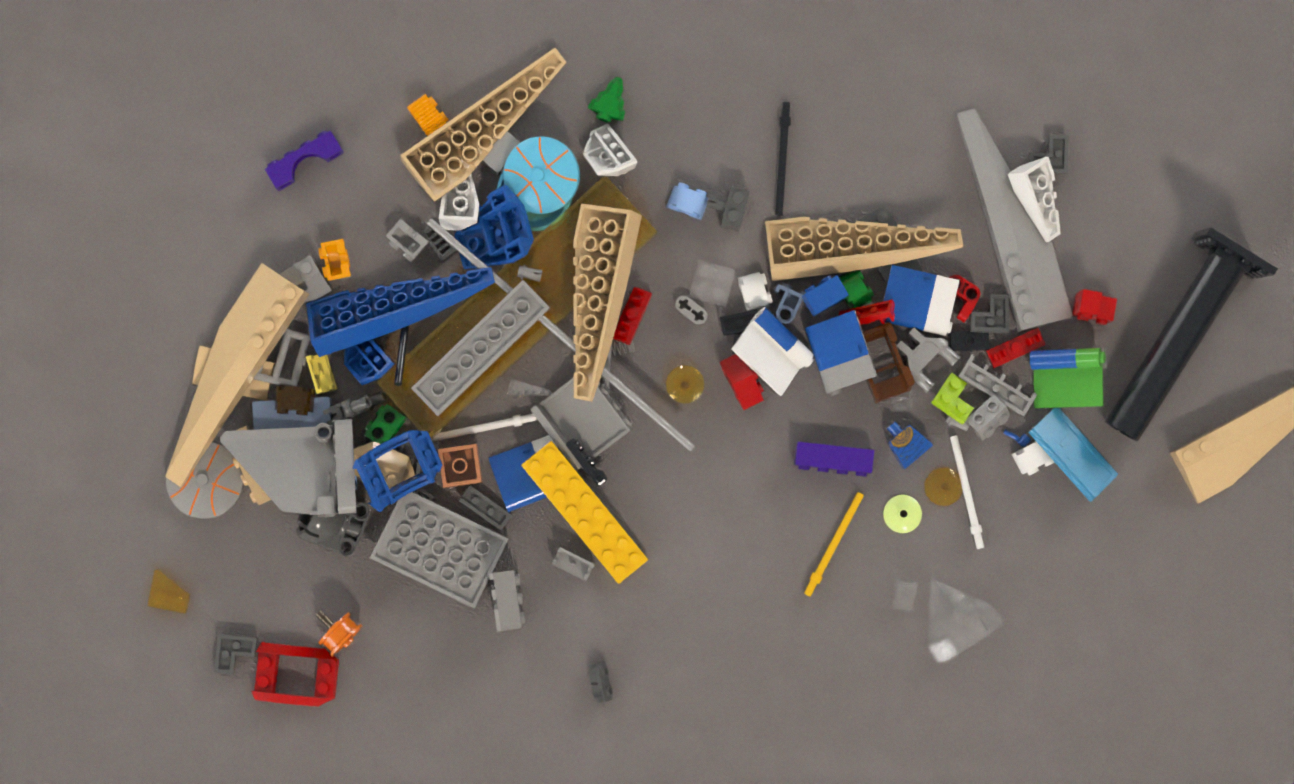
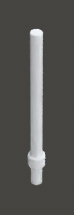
M518 414L513 415V418L430 434L429 436L434 442L512 425L515 427L522 426V423L536 421L537 418L534 414L523 416Z
M952 436L950 440L971 523V535L973 534L976 548H984L981 536L982 527L978 523L958 436Z

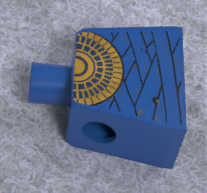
M895 421L887 428L893 436L887 443L902 469H906L933 446L930 441L911 425L902 430Z

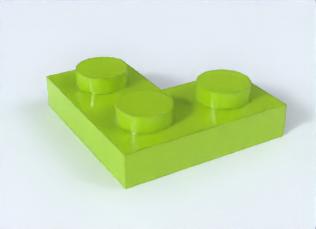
M951 372L931 403L963 425L974 408L959 398L967 383Z

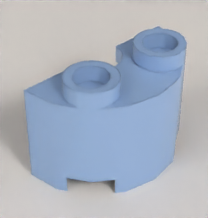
M679 182L678 186L673 187L666 208L702 220L708 197H706L707 192L696 189V191L691 190L687 184Z

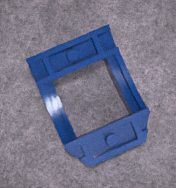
M409 430L387 440L356 459L352 469H357L371 499L369 504L378 512H381L383 508L395 503L407 494L429 483H434L436 473L440 472L443 465L428 431ZM410 442L423 472L389 489L376 459L392 449Z

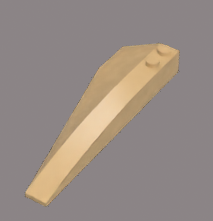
M810 217L765 221L772 281L874 268L923 258L963 247L961 229L937 227L935 229H926L925 226L909 228L906 225L900 224L888 226L887 223L862 221L848 223L846 220H838V222L827 221L824 218L810 220Z
M1294 386L1170 453L1197 504L1232 486L1294 429Z

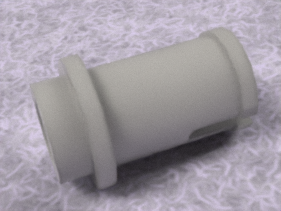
M526 265L519 266L517 277H520L521 280L525 278L540 282L542 270L525 267Z
M949 415L946 416L945 422L949 426L953 425L964 431L968 430L970 425L967 421L962 425Z

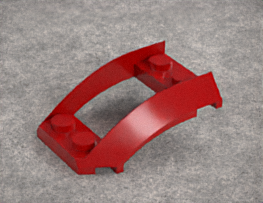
M261 642L256 650L259 654L255 689L251 691L255 700L319 707L335 699L339 659L335 656L332 657L326 648ZM280 655L318 658L314 696L275 693Z

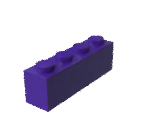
M796 442L794 465L798 466L800 470H810V467L817 468L818 472L829 473V469L837 470L836 474L848 475V471L856 472L855 476L867 477V473H872L874 450Z

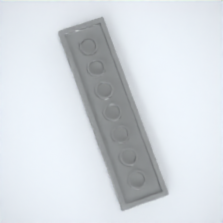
M522 280L411 389L437 416H440L526 333L550 307Z

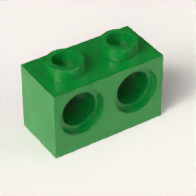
M386 404V406L382 405L376 413L378 417L375 421H370L365 427L366 433L364 435L372 441L382 444L396 435L407 420V417L389 404ZM394 413V421L387 423L385 420L386 414ZM377 428L383 429L384 434L381 438H375L374 431Z

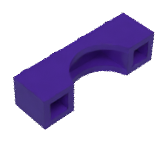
M331 130L319 133L313 141H305L298 150L288 151L284 154V158L279 161L273 160L267 165L268 167L265 168V171L278 191L295 182V170L302 160L309 157H319L330 162L344 154Z

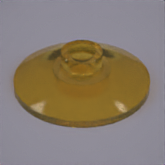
M688 365L678 366L669 373L666 380V389L670 397L676 402L683 404L692 403L703 393L704 379L696 368ZM684 381L688 382L689 384L688 388L686 389L682 388L681 386L682 382Z
M935 469L925 480V493L929 500L936 505H951L962 494L960 477L952 469ZM943 483H946L948 485L947 490H943L941 488V485Z

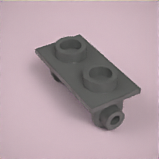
M601 662L589 665L590 682L598 683V685L591 686L594 700L597 703L613 700V688L609 683V669L606 663Z

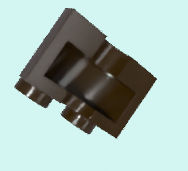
M277 386L275 410H277L278 414H288L289 411H296V415L308 416V412L313 413L315 390L295 386Z

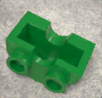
M860 270L849 271L839 276L840 281L849 294L845 298L849 309L865 306L872 302L871 297L874 296V293L869 286H865L863 283L864 277Z

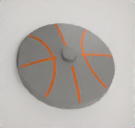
M212 442L182 487L166 478L167 491L174 505L189 516L204 519L218 517L229 511L239 500L244 487L240 477L243 473L240 467H235L232 461L233 455L224 446Z

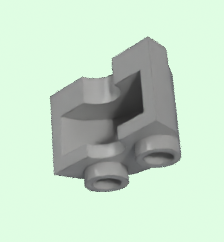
M402 219L386 235L390 240L388 244L396 251L400 248L404 252L402 255L410 262L413 259L415 260L429 243Z

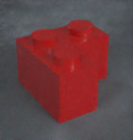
M1083 289L1076 293L1072 315L1076 316L1077 320L1088 321L1090 319L1096 320V324L1107 325V323L1114 320L1117 298L1102 296V292Z
M737 354L719 362L743 411L764 401L761 394L764 390L760 382H756V379H758L756 372L752 369L750 370V367Z

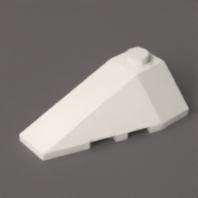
M472 173L464 182L441 198L439 222L440 226L445 230L461 231L478 221L479 201Z

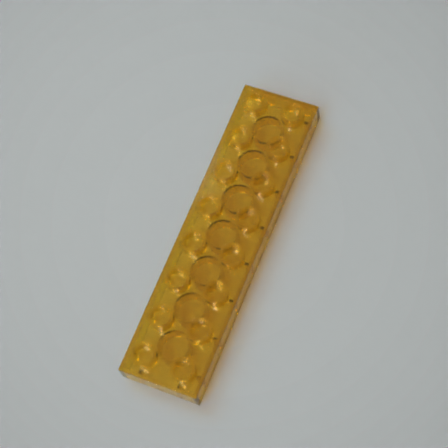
M603 176L538 235L526 256L514 263L506 264L497 273L500 278L514 289L522 281L520 277H517L519 266L526 265L525 267L542 270L540 282L525 278L523 280L550 307L544 316L556 326L574 311L573 295L575 294V285L573 284V276H575V266L573 265V257H575V248H573V240L581 203L632 210L642 215L607 176ZM643 215L634 255L657 235L656 229ZM496 283L472 295L405 356L401 386L394 385L396 365L376 382L420 431H428L431 440L551 332L540 321H537L440 416H437L411 388L508 295Z

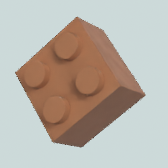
M477 444L438 449V455L443 465L441 468L443 488L483 483Z

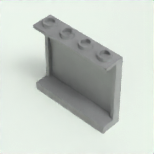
M573 377L530 410L569 463L578 471L583 467L566 446L568 441L571 439L579 440L585 448L583 450L587 456L590 455L594 459L634 428L632 427V420L627 415L624 416L620 410V404L615 399L612 400L609 396L608 388L604 384L601 385L600 382L592 402L575 399Z

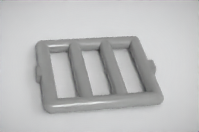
M286 329L282 335L283 339L272 376L261 373L262 365L254 380L280 386L297 387L302 367L306 365L307 360L305 356L310 335ZM294 338L302 341L291 380L280 378L290 339Z

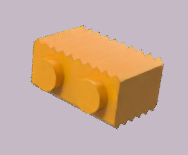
M424 94L407 106V109L425 134L429 136L449 120L443 111L439 113L435 108L438 104L433 97L430 96L428 98Z

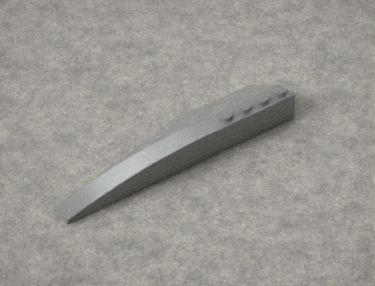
M971 109L956 113L1007 295H1009V304L1017 332L1073 318L1052 242H1045L1014 193L1008 177V173L1011 171L976 110Z

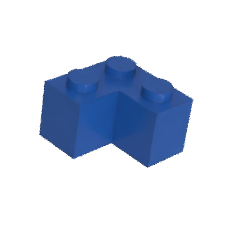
M829 275L818 283L819 286L815 287V285H812L805 289L802 299L814 317L842 302L849 294L837 275L833 278Z

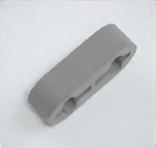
M687 296L677 298L675 308L681 315L695 325H702L706 322L707 312ZM679 301H688L687 306L691 308L690 311L686 308L680 309ZM692 311H695L696 313L702 312V313H703L702 317H703L704 319H703V320H700V319H699L698 321H696V320H695V315H694L693 313H691V312H692Z

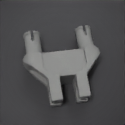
M913 328L907 337L917 347L912 350L903 341H900L896 347L899 354L905 359L906 366L910 368L914 381L927 393L935 385L922 373L930 361L938 354L943 356L953 366L960 359V356L948 346L947 340L925 338L919 331Z

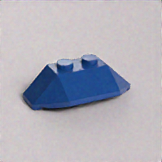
M374 339L345 348L344 365L361 385L383 378L396 365Z

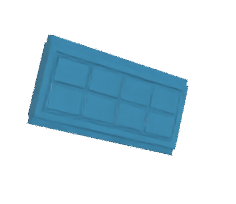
M1053 408L1028 432L1090 502L1118 475L1060 408Z

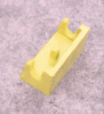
M318 355L306 356L316 393L321 395L337 390L328 355L321 357Z

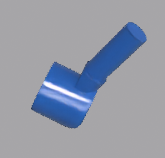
M1006 429L1003 433L1013 438L1022 447L1027 446L1031 441L1026 434L1018 437Z

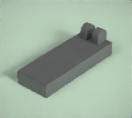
M471 485L466 488L459 499L461 503L499 530L503 529L512 514Z

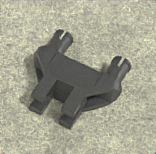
M384 390L372 395L363 394L340 402L324 410L323 414L337 413L332 420L327 421V424L331 425L333 420L350 419L373 410L374 406L387 402L388 396Z

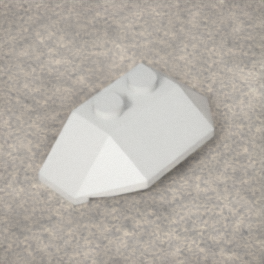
M605 124L590 132V138L586 143L583 156L597 175L619 176L626 174L636 167V158L609 124Z

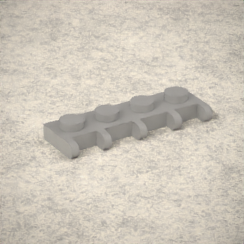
M971 354L958 377L989 397L995 395L1007 408L1024 417L1037 394L1034 392L1030 398L1020 392L1022 384L1019 383L1016 388L1011 387L1003 382L1006 377L1004 373L998 379L987 372L990 366L988 363L985 364L983 369L972 363L975 355Z

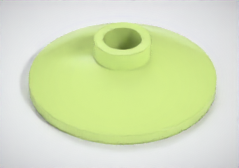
M897 495L886 503L883 516L885 523L891 530L898 533H908L919 525L922 518V510L919 503L911 496ZM902 510L907 512V516L904 518L900 516Z

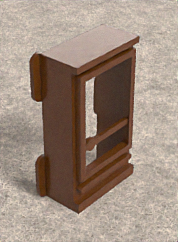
M887 322L864 331L866 343L885 337L895 362L894 364L890 363L888 366L877 369L876 373L889 368L893 369L895 366L899 372L898 376L876 384L873 383L872 378L866 380L875 404L911 391L915 381L910 368L904 366L895 344L897 336L892 324Z

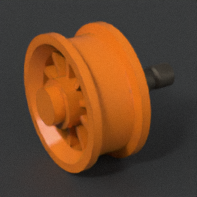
M322 610L316 614L329 628L318 643L320 645L324 644L331 651L330 655L332 657L343 647L347 648L354 641L353 637L363 627L361 624L357 625L350 618L351 614L349 612L335 623Z

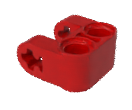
M952 275L949 278L959 280L956 298L964 302L956 318L965 322L980 298V289L963 277ZM967 290L974 291V299H969L966 296Z

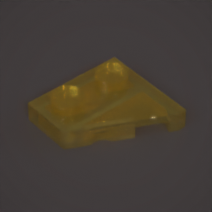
M155 570L147 606L186 614L191 594L166 577L160 570Z

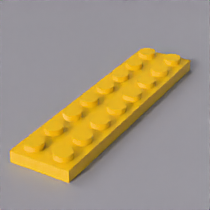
M549 441L521 464L618 584L648 561L645 554L552 441Z

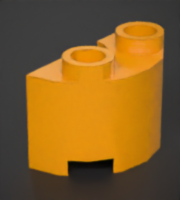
M344 239L320 243L321 248H318L320 259L325 260V267H322L324 278H328V281L350 277V261L347 249H345Z

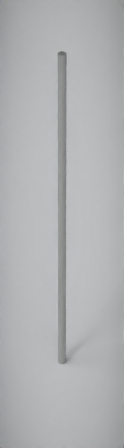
M431 218L427 222L428 226L478 269L488 268L487 265ZM493 271L495 283L509 294L513 288ZM543 315L538 321L576 353L574 341ZM604 367L602 372L604 378L685 448L691 451L695 447L692 442Z

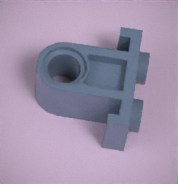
M786 283L778 284L774 291L775 294H778L779 291L784 293L775 312V317L784 326L790 324L795 318L801 302H804L802 296L805 294L803 291L799 293L793 291V287ZM781 311H788L790 318L783 320L780 317Z

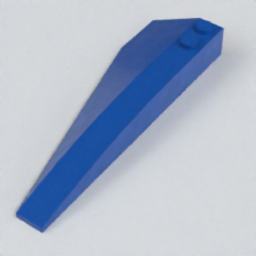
M491 267L470 270L463 275L451 273L450 277L444 278L432 276L431 280L426 281L420 278L395 282L388 287L377 285L375 289L370 290L358 288L357 292L351 293L346 290L306 303L310 341L318 356L321 357L391 333L432 316L495 283L493 270Z

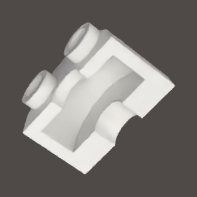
M756 272L737 278L746 311L760 310L763 307L769 308V303H772L770 291L766 292L764 285L767 284L764 273Z
M1036 441L1011 454L1021 473H1028L1029 476L1039 471V466L1043 464L1049 466L1054 463Z

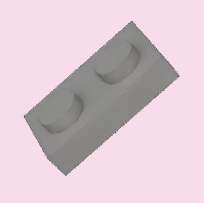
M992 395L966 421L975 430L977 437L983 441L985 438L992 436L999 425L1007 422L1010 413L1007 406L995 395Z

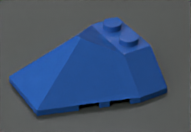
M503 185L491 192L483 206H479L477 223L454 234L456 240L488 267L516 262L528 254L534 241L524 204L507 185ZM459 252L463 269L477 268Z

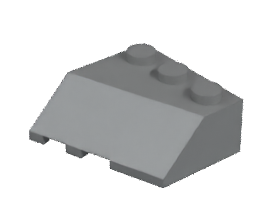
M516 570L489 573L490 580L494 582L491 591L493 600H496L494 613L497 632L522 628V624H525V614L520 611V605L523 604L522 593H518L517 586L521 585L520 574H516Z

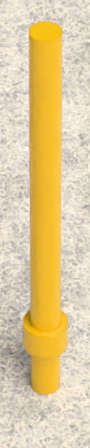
M856 493L815 573L812 572L809 578L810 582L804 592L805 595L811 597L816 585L820 584L825 568L864 497L862 493Z

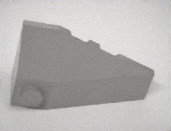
M311 256L299 261L280 274L309 293L305 302L317 300L332 292L328 282Z

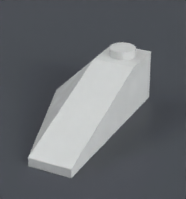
M1043 157L1026 163L1008 173L1014 193L1045 242H1050L1060 235L1059 213L1055 209L1054 202L1057 194L1053 192L1052 181H1055V175L1049 157Z

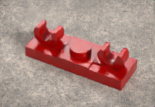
M633 288L617 324L613 337L614 340L631 345L651 300L652 293L640 288Z
M893 299L839 311V315L855 310L860 325L875 322V320H880L882 324H885L886 318H890L894 322L895 303Z
M1036 328L985 352L994 369L1046 344L1039 328Z

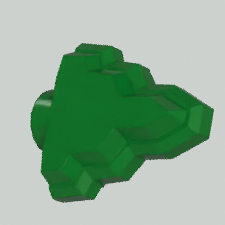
M615 77L608 83L605 91L599 92L596 99L591 100L588 109L597 113V119L606 123H611L612 119L624 120L626 111L623 109L624 100L621 97L623 93L622 78Z

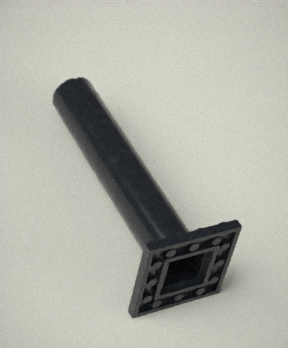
M1211 227L1195 232L1191 238L1199 248L1209 249L1207 254L1210 256L1105 421L1106 424L1115 430H1120V433L1136 442L1143 435L1243 274L1250 279L1273 276L1278 270L1275 266Z

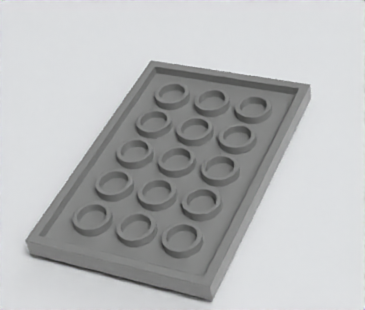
M411 492L397 501L370 558L475 608L490 578L489 573L493 572L508 538Z

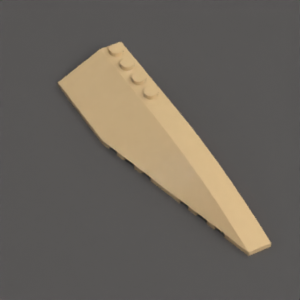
M261 263L218 329L165 476L179 487L184 485L309 296V293Z

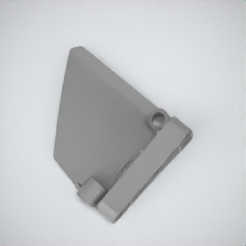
M352 419L333 420V425L320 423L316 427L226 431L220 437L223 446L281 511L318 515V517H333L335 514L356 513L355 471L352 469L354 465ZM321 430L329 432L328 436L324 438L320 437L318 433Z

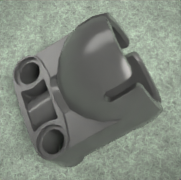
M356 500V508L360 505L362 506V512L359 515L347 513L335 514L333 517H318V515L300 513L297 522L299 527L296 529V533L302 540L343 556H349L353 554L360 541L370 509L367 504ZM347 541L348 547L345 551H342L341 544Z

